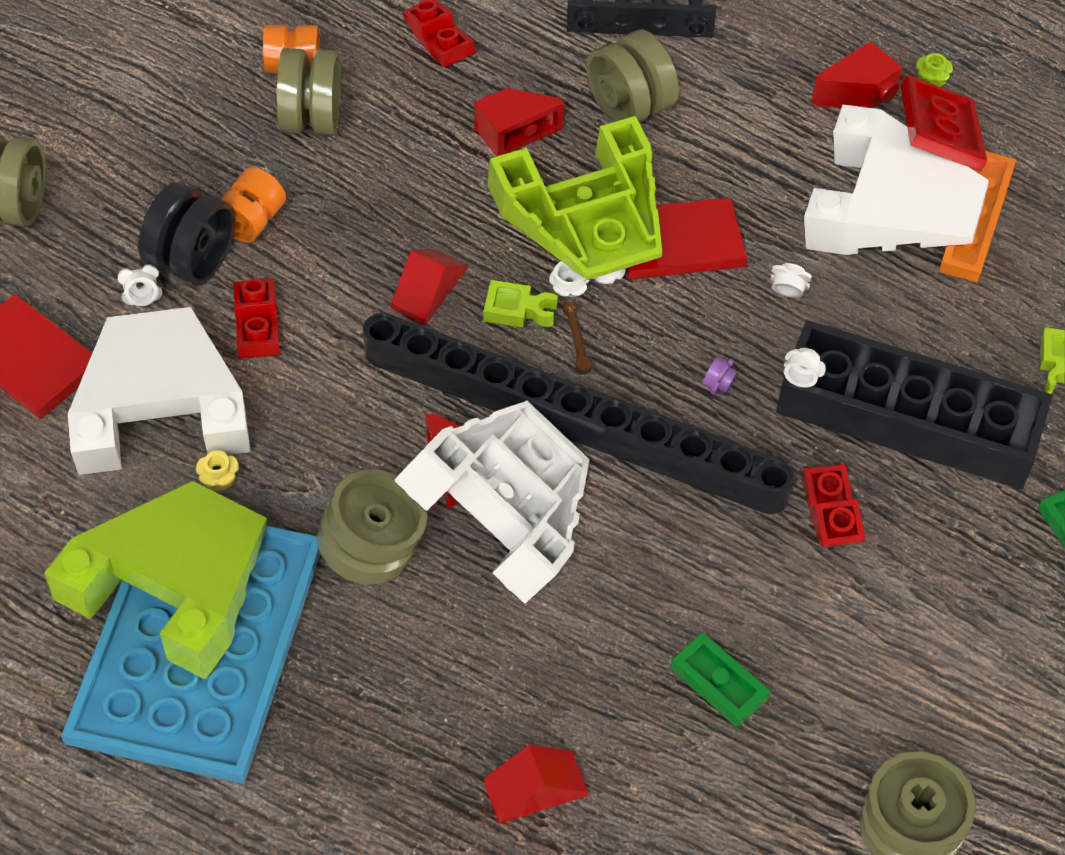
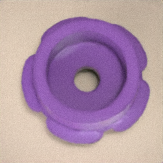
M717 356L702 382L703 386L712 390L711 394L717 395L719 390L727 393L738 375V371L732 368L734 359L731 358L727 361Z

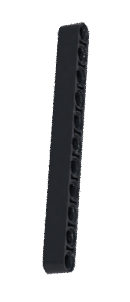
M374 314L364 322L365 357L375 367L492 411H498L528 401L571 441L762 513L776 514L783 511L788 505L794 472L791 466L781 459L390 314ZM727 470H734L736 472H728ZM767 485H774L778 488H772Z

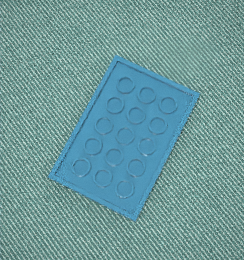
M266 526L254 570H251L247 582L245 600L238 612L232 643L206 680L168 661L166 658L160 632L178 608L122 580L62 732L63 743L65 745L245 784L321 555L317 537Z

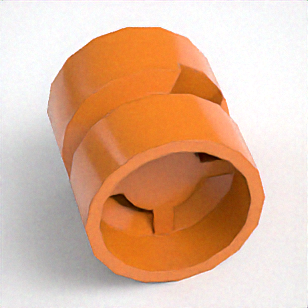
M265 25L263 32L265 74H278L282 48L304 49L309 58L311 71L313 56L317 50H320L319 25H297L293 31H290L287 25Z
M250 167L245 169L233 183L231 190L227 191L221 198V200L228 202L234 208L236 221L233 239L243 243L254 242L266 227L268 220L275 216L286 201V193L282 185L272 175L259 168Z

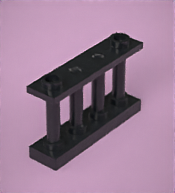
M568 0L566 32L628 34L634 30L644 29L657 36L713 38L716 6L703 5V0H689V5L667 4V0H652V3L630 2V0H615V2Z

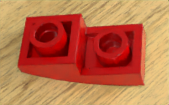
M422 0L415 6L402 11L404 20L416 38L444 68L476 53L474 40L454 25L452 12L437 0Z
M274 278L233 282L238 358L280 355Z
M846 464L803 469L801 478L821 548L864 543L866 539L858 499H853Z

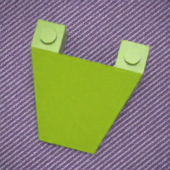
M636 116L599 127L595 154L603 169L545 187L527 148L490 158L487 186L501 216L586 280L662 257L659 216L655 201V178L653 177L651 163L652 149Z
M191 481L71 538L44 574L53 600L90 620L121 580L178 608L160 632L166 658L168 661L206 680L232 643L240 607L243 606L247 582L251 570H254L268 522L266 517Z

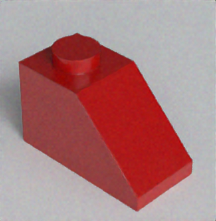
M870 41L816 75L811 102L816 106L842 108V105L874 108L882 102H889L898 93L902 66Z
M506 88L474 102V129L496 156L511 153L563 129L564 102L558 97Z

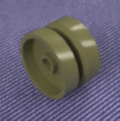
M644 29L634 30L620 37L616 43H609L591 51L587 58L586 71L590 88L603 113L612 122L636 116L640 123L649 114H657L673 106L678 99L679 85L677 73L671 58L662 43L652 33Z
M282 48L276 90L277 116L281 133L301 134L306 128L308 115L310 114V124L315 134H337L341 106V61L339 50H317L313 56L310 71L309 58L304 49Z
M0 135V217L5 224L27 227L35 221L42 205L46 178L43 147L37 139L14 137L8 142L3 135Z
M363 469L345 476L335 487L328 508L325 510L320 521L316 537L321 556L328 566L343 578L363 585L383 584L398 577L408 565L414 553V548L418 545L424 534L428 516L426 510L409 497L406 491L394 481L398 475L381 469Z
M924 751L903 752L886 760L874 774L862 805L859 818L862 841L871 855H957L974 820L976 801L972 785L960 768L939 755Z

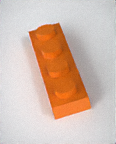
M985 151L987 162L983 169L978 171L972 168V170L989 180L987 194L973 243L947 245L939 270L941 273L975 283L979 281L1017 160Z

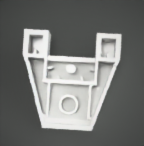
M842 105L833 131L835 165L861 168L853 193L813 189L804 215L806 249L850 255L858 254V248L882 246L883 252L896 250V245L920 243V248L973 243L987 194L989 180L965 165L911 146L907 126L881 109Z
M191 307L107 317L68 411L70 450L79 475L122 469L118 423L201 413L207 455L215 450L225 451L227 455L251 452L242 390Z
M525 401L495 411L487 418L480 420L477 417L468 420L463 426L454 429L450 426L442 429L394 481L426 511L446 491L451 494L510 550L493 571V574L508 590L513 592L522 602L526 603L557 575L573 553L575 542L571 540L572 531L579 521L580 513L576 512L578 500L584 493L589 458L532 404Z

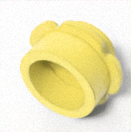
M222 450L209 452L206 457L200 458L196 464V473L200 475V482L212 491H223L230 488L234 484L236 472L239 470L237 459L232 455L228 456ZM216 466L221 467L219 470H213Z

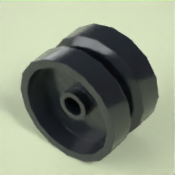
M170 183L152 201L144 217L138 243L140 260L146 265L155 266L161 272H172L178 279L194 286L205 284L220 268L229 251L235 230L236 218L234 208L228 202L212 195L203 196L197 189L183 183Z

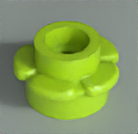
M939 53L928 54L926 58L921 57L916 62L918 79L939 87L946 83L950 73L953 72L952 63Z

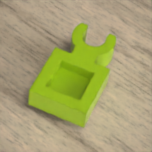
M491 280L483 311V322L524 328L525 319H532L539 326L552 327L554 324V312L542 309L557 310L558 296L549 292L532 296L531 286Z
M1044 327L1040 344V370L1050 371L1044 386L1045 392L1049 394L1053 393L1056 383L1065 384V330Z

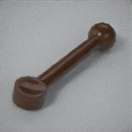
M568 300L563 304L562 311L568 316L578 359L576 360L575 369L579 374L586 375L592 370V361L585 355L576 318L578 305L576 302Z

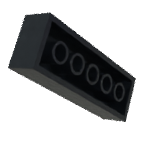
M805 321L795 349L809 348L814 350L820 356V361L825 364L826 371L822 377H818L816 384L811 387H798L784 377L776 413L1023 490L1036 457L1053 397L1052 394L815 322Z

